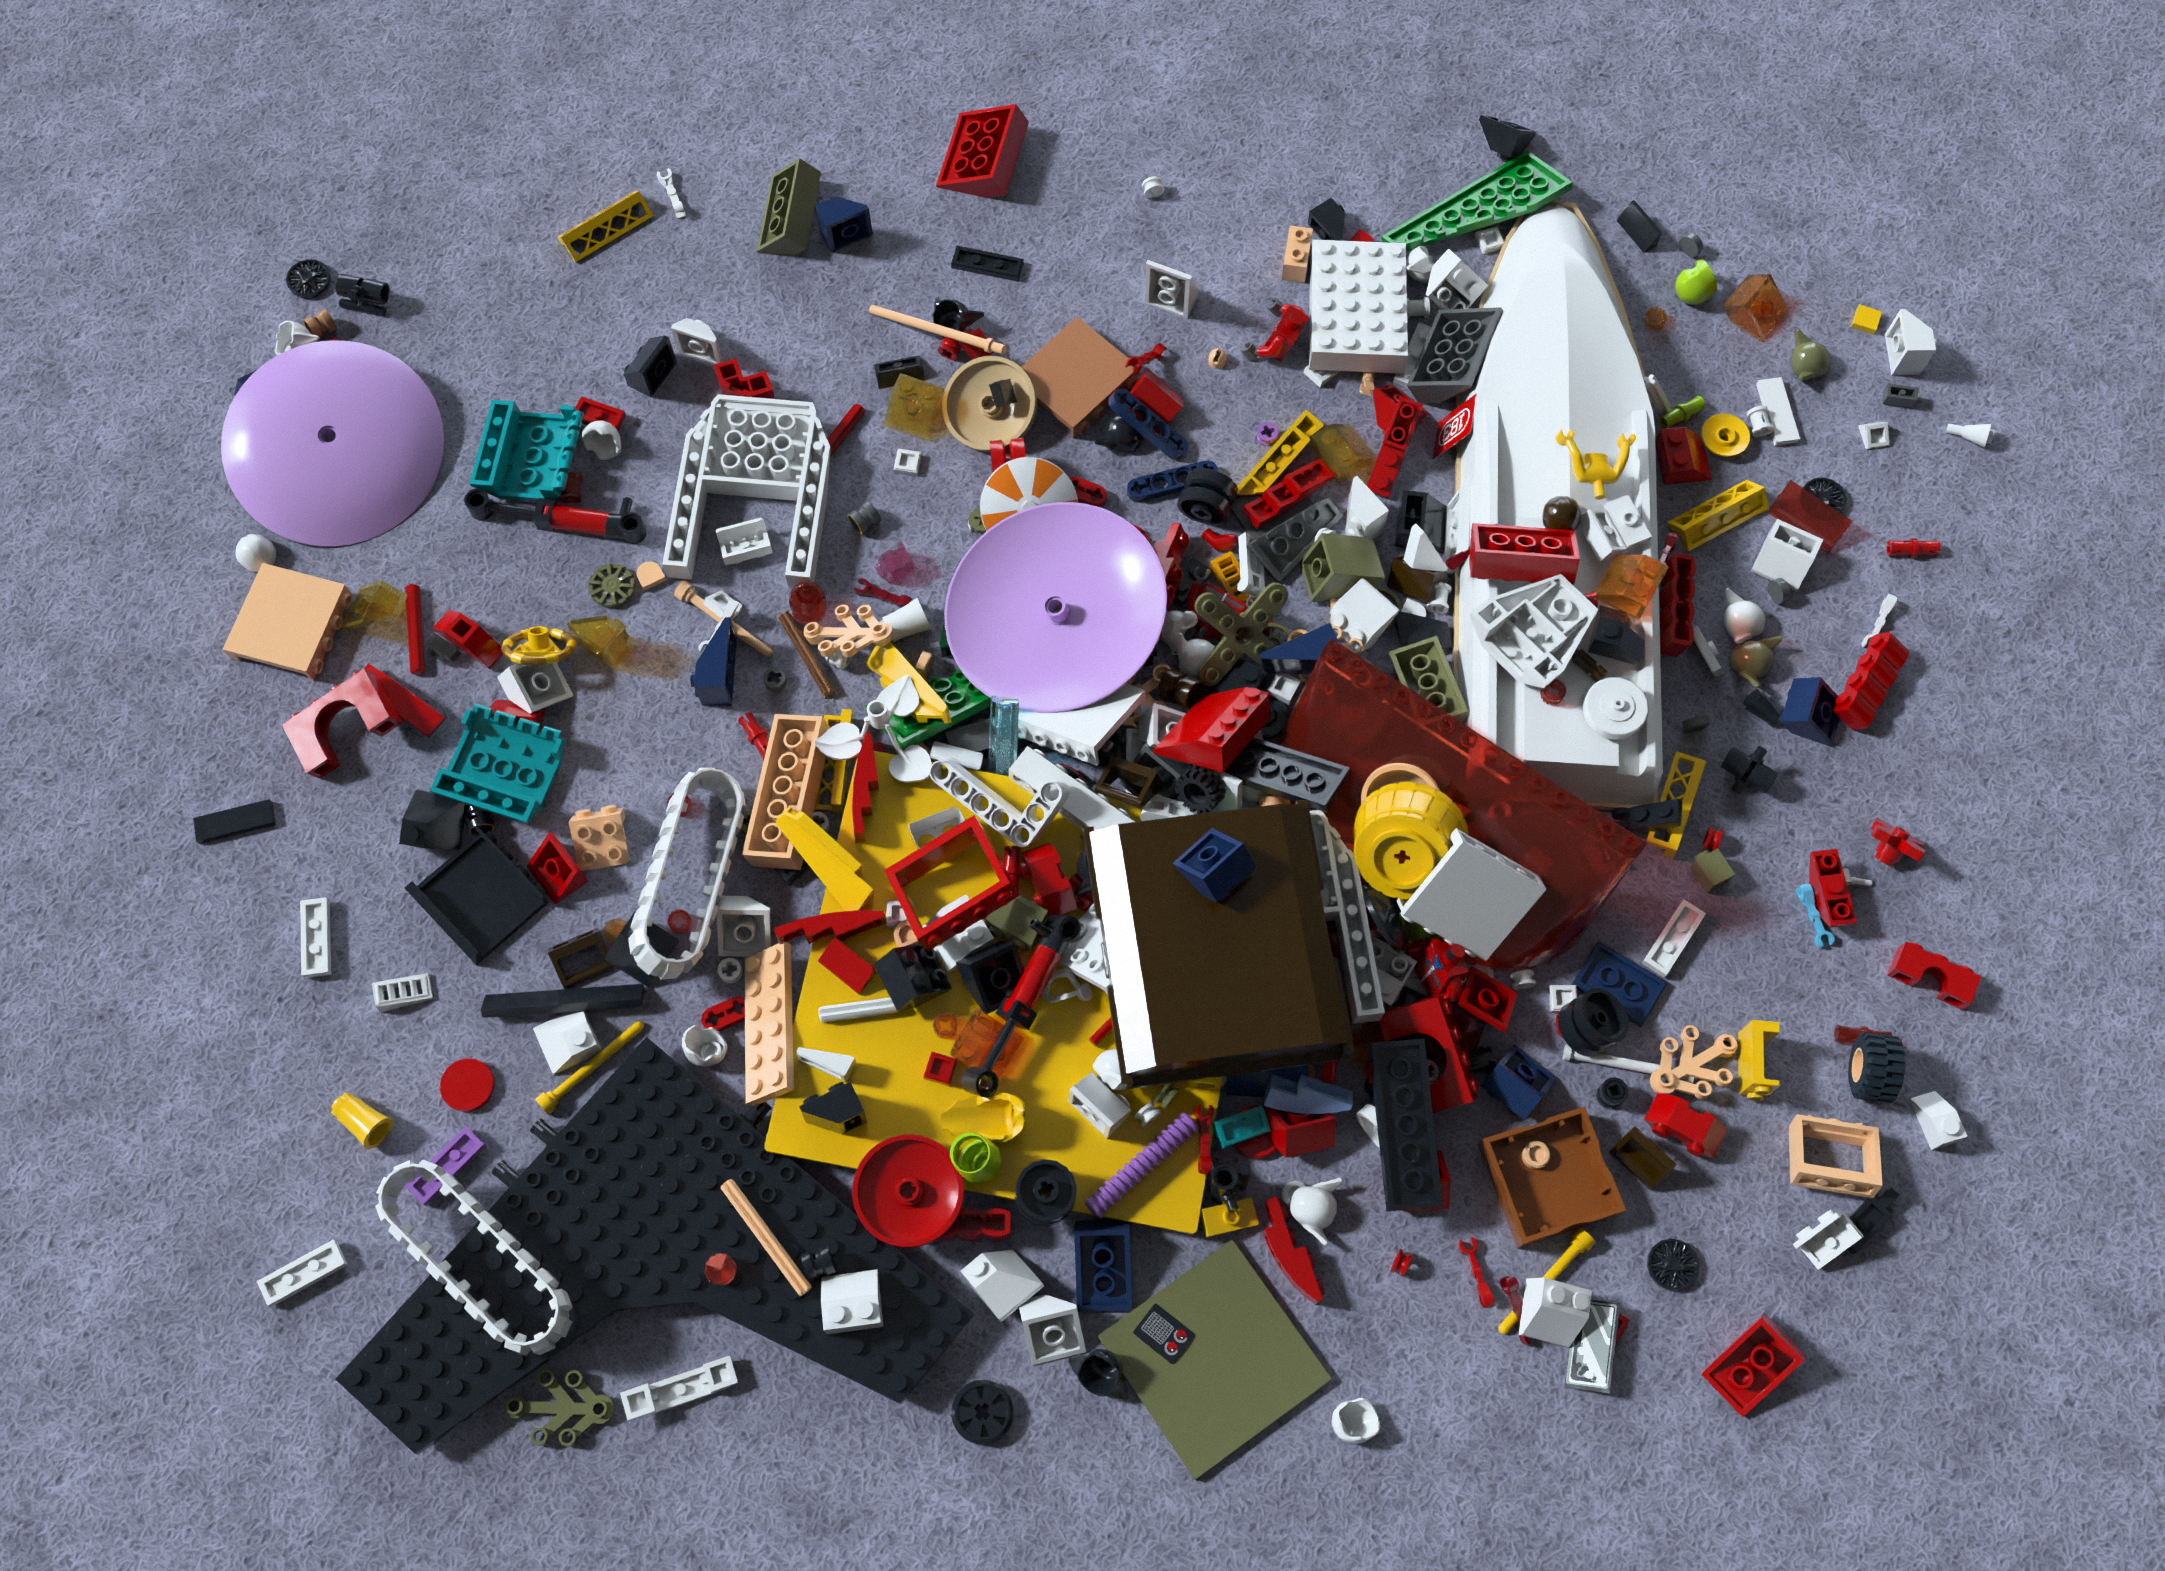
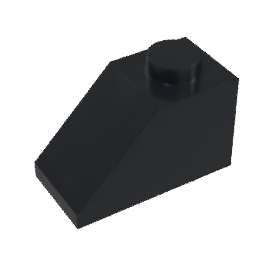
M1329 198L1309 211L1307 224L1321 240L1342 241L1345 211L1340 204Z

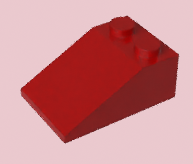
M1763 1313L1701 1375L1744 1417L1805 1360L1806 1354Z

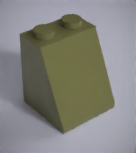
M1322 533L1300 561L1311 602L1341 598L1362 578L1375 589L1385 579L1374 540L1369 537Z

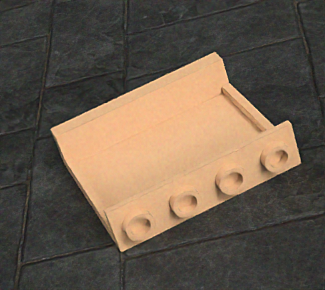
M262 563L223 650L233 660L250 659L306 674L310 680L314 681L316 675L320 674L323 669V659L326 652L332 649L333 636L336 630H339L342 626L344 611L351 606L352 594L345 584Z

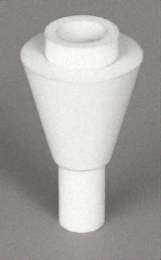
M1948 424L1946 433L1962 436V438L1985 448L1986 443L1991 444L1995 430L1990 429L1991 424L1965 426Z

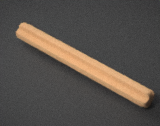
M733 1179L726 1181L721 1186V1190L800 1296L804 1295L811 1289L810 1283Z

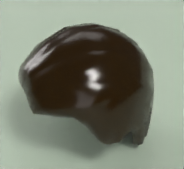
M1568 496L1550 498L1543 508V525L1545 528L1576 530L1581 522V510L1577 501Z

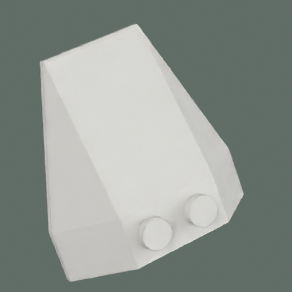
M1562 574L1489 598L1473 610L1469 616L1481 646L1520 683L1545 688L1563 673L1598 609Z

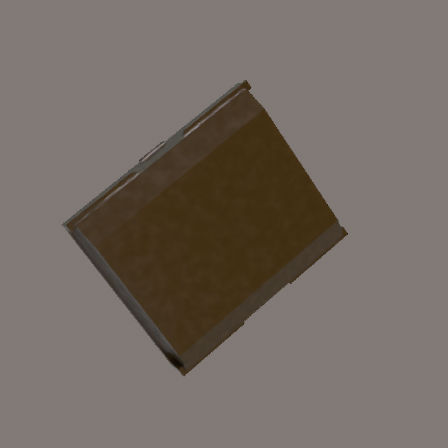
M1307 800L1296 801L1295 805L1275 804L1116 824L1094 831V826L1083 827L1096 919L1100 920L1103 942L1101 943L1105 975L1109 979L1110 985L1107 992L1121 1084H1125L1126 1090L1345 1060L1348 1054L1355 1053L1338 959L1332 956L1321 897L1324 885ZM1211 828L1244 843L1257 866L1247 879L1240 882L1229 892L1227 897L1218 903L1201 895L1172 864Z

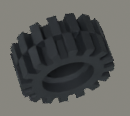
M1192 765L1177 779L1175 792L1180 793L1178 799L1179 801L1184 800L1182 805L1185 808L1188 805L1190 806L1189 811L1194 812L1197 810V814L1209 813L1224 799L1226 789L1223 787L1225 784L1224 781L1219 782L1221 778L1219 774L1216 776L1213 774L1215 770H1207V768ZM1196 785H1198L1199 787H1201V788L1203 789V791L1205 792V794L1202 793V792L1197 788Z

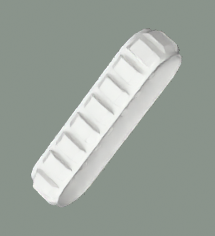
M699 768L696 773L689 772L680 781L674 790V795L669 800L665 813L667 817L662 823L659 833L660 840L656 844L652 856L654 861L646 875L645 882L647 884L643 888L638 901L640 908L634 914L630 927L634 932L628 938L630 954L634 956L637 966L648 975L658 976L660 979H676L682 972L688 973L703 956L702 950L708 945L712 931L709 927L715 921L718 910L716 903L722 896L725 885L723 880L728 875L731 864L729 858L734 853L738 840L736 835L740 831L744 819L741 812L746 807L744 792L741 791L740 785L731 775L723 770ZM696 788L708 789L717 794L726 806L728 815L727 818L723 819L722 823L725 830L722 840H718L715 848L719 851L715 863L710 864L709 871L712 875L709 885H705L702 894L705 895L702 909L698 908L696 912V917L699 919L696 930L691 932L689 940L692 942L690 951L685 950L679 960L668 959L658 954L649 943V937L646 934L647 926H652L654 919L650 916L653 903H658L661 896L657 893L660 880H665L667 876V871L664 870L667 857L673 856L674 848L671 847L674 834L680 833L681 826L678 825V820L681 812H686L688 806L684 802L686 794L692 795Z
M409 1160L394 1167V1171L387 1178H383L376 1192L379 1194V1203L376 1205V1209L381 1222L388 1226L391 1225L388 1231L405 1246L409 1245L407 1251L418 1262L424 1265L428 1264L426 1270L438 1282L442 1284L447 1283L445 1289L455 1300L461 1303L467 1302L464 1309L475 1320L481 1323L486 1321L483 1328L495 1340L499 1342L505 1340V1348L525 1356L530 1350L541 1355L554 1349L555 1343L561 1337H566L572 1321L569 1320V1310L573 1307L567 1292L563 1289H556L559 1282L544 1268L537 1270L540 1263L525 1249L519 1250L521 1244L506 1230L500 1231L502 1225L485 1210L482 1211L483 1206L466 1191L463 1192L465 1188L449 1173L444 1174L445 1170L425 1160H422L419 1164H414ZM423 1176L422 1180L430 1183L437 1177L443 1183L439 1191L445 1197L453 1193L462 1203L458 1210L464 1216L471 1212L480 1221L477 1229L482 1234L490 1231L499 1240L496 1248L502 1254L509 1250L519 1260L515 1267L521 1273L528 1269L538 1279L534 1286L540 1292L546 1288L553 1296L549 1304L551 1309H556L554 1318H551L548 1324L549 1329L546 1333L540 1332L534 1335L535 1340L526 1342L527 1336L520 1333L513 1339L506 1331L509 1324L503 1318L496 1321L487 1312L490 1304L485 1299L477 1302L467 1292L471 1285L465 1279L458 1283L448 1273L452 1266L446 1260L439 1263L430 1254L433 1246L428 1241L420 1244L411 1235L414 1227L409 1222L403 1225L397 1218L400 1211L398 1205H395L397 1197L405 1184L415 1181V1178Z

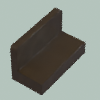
M1404 556L1394 558L1387 587L1421 601L1429 602L1434 585L1445 581L1447 571L1414 569L1403 560Z

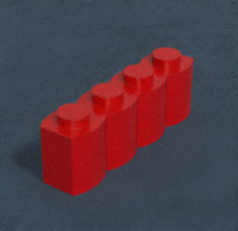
M1675 553L1666 562L1668 566L1664 578H1660L1662 585L1659 593V603L1662 608L1659 613L1661 630L1660 654L1678 657L1684 652L1694 639V630L1691 622L1693 621L1695 610L1691 600L1695 595V584L1692 578L1696 571V563L1693 556Z
M1891 632L1876 634L1870 639L1867 652L1859 658L1855 673L1849 676L1844 692L1836 698L1833 712L1852 730L1866 729L1876 715L1877 708L1886 698L1888 689L1895 682L1899 669L1908 659L1909 650Z
M973 1208L961 1209L952 1227L936 1241H950L956 1237L963 1241H977L982 1238L997 1242L1008 1240L1011 1238V1212L1000 1208H993L984 1212Z

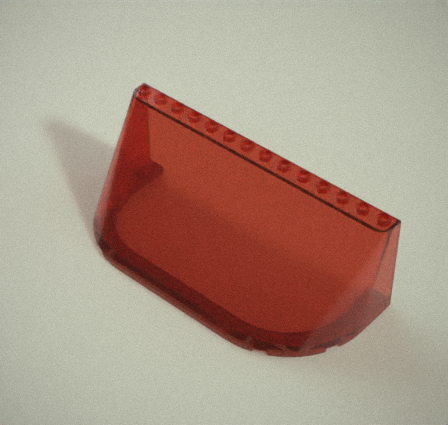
M1332 638L1323 648L1276 743L1283 747L1350 767L1351 776L1328 811L1322 812L1328 818L1329 824L1340 834V839L1352 852H1354V822L1358 809L1362 804L1361 793L1367 778L1376 769L1384 765L1406 763L1427 772L1434 779L1440 791L1458 806L1464 816L1463 819L1467 823L1469 836L1539 875L1546 888L1545 892L1486 961L1478 956L1471 957L1465 952L1462 959L1471 965L1479 964L1490 967L1491 970L1501 971L1525 970L1547 964L1568 952L1588 930L1647 845V842ZM1290 800V805L1296 804V802ZM1309 807V811L1318 810V809ZM1401 850L1399 854H1395V857L1399 858V863L1410 860V856L1405 854L1406 851Z

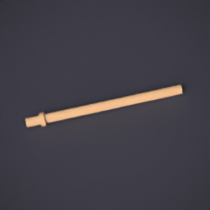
M871 305L869 309L870 314L983 348L988 353L1004 354L1006 352V345L997 343L992 338H980L876 305Z

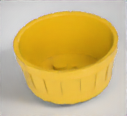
M1392 783L1372 792L1359 807L1353 828L1354 858L1362 877L1370 886L1379 892H1383L1382 894L1398 899H1410L1454 845L1450 839L1451 833L1457 828L1467 835L1469 834L1462 812L1447 795L1421 783ZM1401 850L1406 851L1405 854L1410 856V860L1399 863V858H1396L1395 854H1399Z

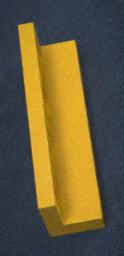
M634 191L557 238L562 245H565L573 260L577 262L654 215L640 191ZM640 202L646 214L640 218L630 216L632 206ZM627 210L626 215L621 214L623 211ZM617 215L625 217L624 227L620 230L610 228L612 218ZM629 219L635 220L632 223L628 224ZM606 221H608L607 226L601 225V224L605 223ZM596 227L606 229L605 237L600 242L591 239L593 229ZM610 231H614V232H615V233H613V234H611V235L609 236V232H610ZM586 233H588V237H587V238L581 237V236L585 235ZM576 239L585 240V250L577 255L570 243ZM590 242L596 243L589 248Z
M1745 480L1668 521V527L1680 533L1684 549L1690 551L1769 509L1765 487Z
M842 709L841 716L824 715L828 725L829 722L854 724L852 710ZM826 756L825 760L828 763L824 765L823 772L832 766L835 770L834 779L828 784L821 777V782L825 787L821 789L820 782L814 811L843 813L850 759L830 760ZM829 790L832 793L831 805L819 804L820 796Z
M1678 751L1675 753L1659 802L1666 801L1668 796L1670 800L1679 799L1683 803L1681 826L1667 828L1670 834L1667 842L1653 838L1655 831H1649L1646 844L1664 849L1663 856L1670 859L1674 858L1678 850L1706 764L1705 760ZM1679 760L1693 765L1690 773L1682 776L1677 768ZM1680 782L1684 788V793L1675 798L1670 790V786Z

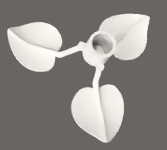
M909 675L890 684L879 694L877 700H873L868 704V717L864 718L865 723L861 734L857 726L844 722L832 726L820 738L815 740L817 748L826 756L836 760H848L859 754L862 746L860 741L864 739L869 724L876 729L885 728L896 752L899 754L894 756L889 762V771L893 778L900 782L910 783L923 781L930 776L932 763L927 751L917 745H910L902 751L889 724L890 717L893 714L897 717H906L912 714L919 706V696Z

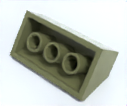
M800 158L774 173L771 177L757 247L758 253L795 256L805 251L809 245L808 239L813 225L812 217L815 205L817 204L816 196L820 187L821 172Z
M1434 636L1389 652L1393 672L1418 734L1426 729L1457 728L1469 715V711L1438 637Z

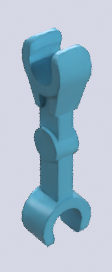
M1808 883L1801 885L1796 889V892L1804 907L1807 908L1809 919L1813 922L1817 932L1814 942L1818 948H1823L1821 936H1824L1828 939V943L1831 946L1834 944L1835 939L1831 932L1824 930L1820 920V913L1814 905L1813 889Z

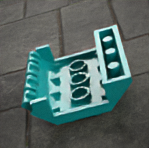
M491 400L469 482L470 486L482 489L487 494L501 500L537 503L538 498L557 499L566 487L568 479L566 472L570 471L574 455L571 451L576 447L579 435L577 430L581 427L584 413L578 411L575 406L560 405V411L563 415L520 411L515 401Z
M475 703L473 710L467 709L461 720L465 731L447 770L439 769L429 791L528 824L544 806L561 767L566 740L561 739V730L544 726L542 732H540L541 724L524 718H520L517 725V716L497 710L494 717H492L493 708Z

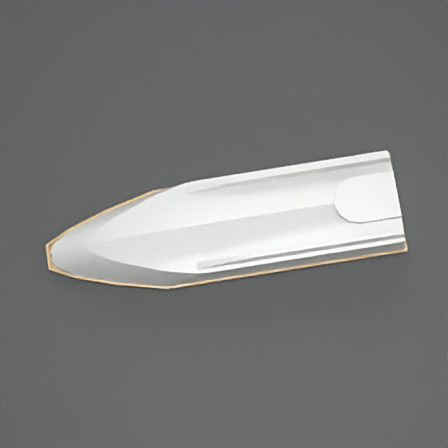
M1552 201L1537 211L1518 217L1504 241L1487 285L1489 286L1484 290L1479 308L1501 307L1503 312L1472 387L1456 395L1457 408L1477 393L1471 433L1455 444V494L1462 486L1471 487L1469 546L1472 523L1516 526L1517 518H1542L1544 505L1550 498L1555 496H1568L1576 500L1582 515L1589 509H1604L1605 503L1629 495L1652 538L1648 542L1627 549L1628 551L1624 554L1599 562L1578 526L1575 534L1580 562L1573 586L1582 594L1596 592L1597 597L1594 599H1598V607L1602 605L1626 612L1645 640L1640 665L1637 666L1588 653L1596 615L1581 639L1578 649H1583L1597 661V666L1601 665L1607 670L1608 673L1605 678L1619 677L1635 683L1644 692L1648 700L1649 713L1643 727L1629 738L1614 740L1597 734L1587 724L1583 714L1584 699L1589 689L1596 682L1590 677V673L1586 674L1571 661L1572 657L1563 673L1545 688L1518 682L1481 646L1469 615L1487 599L1533 583L1527 581L1508 582L1499 579L1481 580L1472 578L1470 576L1469 556H1467L1468 558L1454 572L1452 673L1469 711V715L1457 727L1467 729L1469 751L1465 759H1459L1454 769V772L1457 774L1451 783V800L1490 803L1506 801L1509 804L1611 811L1621 807L1630 809V807L1658 802V786L1663 774L1654 417L1649 394L1643 380L1645 374L1626 311L1599 242L1576 203ZM1560 429L1563 430L1565 436L1569 430L1575 432L1573 440L1582 456L1587 453L1606 454L1611 468L1614 467L1620 453V448L1617 445V439L1620 435L1624 433L1627 440L1631 434L1636 435V441L1630 447L1628 462L1619 480L1615 484H1604L1606 496L1604 499H1595L1593 484L1577 481L1574 475L1572 458L1567 446H1561L1555 440V436Z

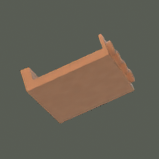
M1079 317L1073 319L1021 366L1033 382L1037 402L1071 430V437L1073 439L1078 434H1084L1095 418L1100 419L1105 414L1106 408L1109 406L1108 400L1118 389H1132L1139 379V373H1133L1135 367H1125L1128 357Z

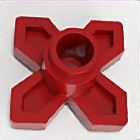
M1876 817L1871 825L1873 830L1871 836L1880 841L1876 848L1877 853L1875 857L1891 867L1896 862L1899 863L1904 854L1920 862L1925 854L1923 849L1924 843L1911 836L1906 830L1897 826L1894 828L1892 825Z

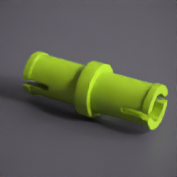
M1696 396L1684 404L1676 405L1674 410L1658 418L1659 425L1662 429H1667L1680 422L1688 421L1690 416L1706 408L1705 401L1701 396Z

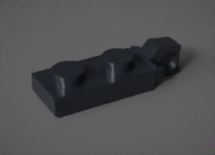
M1892 1187L1889 1190L1887 1189L1880 1197L1876 1194L1874 1198H1867L1849 1216L1850 1220L1864 1236L1848 1248L1853 1255L1893 1216L1894 1210L1890 1205L1900 1195Z

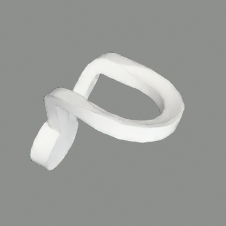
M1067 968L1054 971L1042 993L1043 998L1050 1003L1076 995L1083 1002L1092 998L1090 985L1086 983L1080 985L1073 973ZM1068 977L1076 990L1051 997L1049 988L1054 979Z

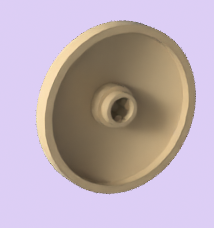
M998 356L979 357L961 366L950 378L943 394V417L952 435L965 446L976 451L990 452L989 441L1002 440L1005 444V449H1007L1011 439L1023 438L1033 424L1037 411L1036 390L1030 377L1015 362ZM1011 379L1017 402L996 408L989 384Z

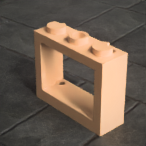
M1796 1114L1789 1126L1791 1185L1874 1198L1883 1186L1879 1128L1866 1126L1862 1123L1854 1124L1842 1122L1838 1119H1823L1813 1117L1812 1115ZM1803 1137L1862 1146L1864 1173L1804 1163Z

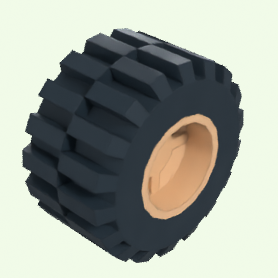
M1862 1032L1853 1044L1849 1059L1848 1079L1852 1095L1860 1100L1891 1104L1896 1100L1902 1088L1905 1075V1052L1902 1041L1898 1036Z

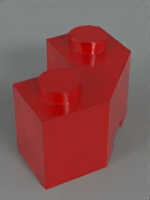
M737 358L714 365L722 395L775 399L767 371L743 377Z
M1051 842L1021 852L1023 863H1020L1022 874L1024 878L1029 877L1034 885L1037 896L1033 897V901L1038 906L1048 910L1047 918L1052 914H1064L1077 909L1068 877L1065 878L1060 865L1061 860Z
M1657 1093L1644 1119L1652 1128V1132L1662 1138L1670 1136L1680 1139L1687 1147V1151L1696 1157L1705 1155L1714 1158L1727 1133L1725 1126L1714 1115L1706 1111L1703 1114H1699L1697 1111L1688 1108L1690 1102L1680 1097Z

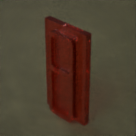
M1792 480L1789 481L1767 511L1774 518L1823 539L1820 548L1828 554L1853 522Z

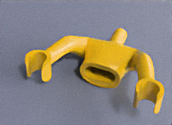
M1560 429L1555 436V440L1559 445L1567 446L1572 458L1574 475L1577 481L1593 484L1595 499H1604L1606 497L1604 484H1615L1619 480L1628 462L1630 447L1636 441V435L1631 434L1628 440L1625 438L1624 433L1620 435L1617 439L1620 453L1614 467L1611 468L1606 454L1587 453L1582 456L1573 440L1575 432L1569 430L1565 436L1563 430Z

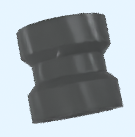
M869 501L863 503L858 511L853 510L847 515L851 525L861 535L868 530L870 525H876L881 521L878 511Z

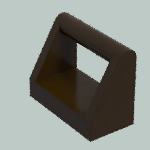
M1112 755L1095 786V792L1142 808L1159 792L1163 783L1157 770ZM1119 778L1142 786L1143 789L1140 795L1136 796L1110 787V785Z
M598 927L548 949V955L564 989L614 969L612 964L604 960L605 962L566 978L559 959L594 944L598 945L603 959L605 958L608 951Z
M1636 1126L1629 1130L1609 1151L1613 1157L1649 1190H1652L1677 1165Z

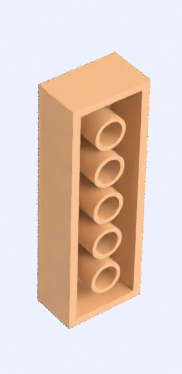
M775 714L742 852L743 857L753 867L801 870L803 857L776 825V819L788 807H791L796 813L801 811L811 819L813 817L826 755L815 745V740L830 729V726L822 716Z

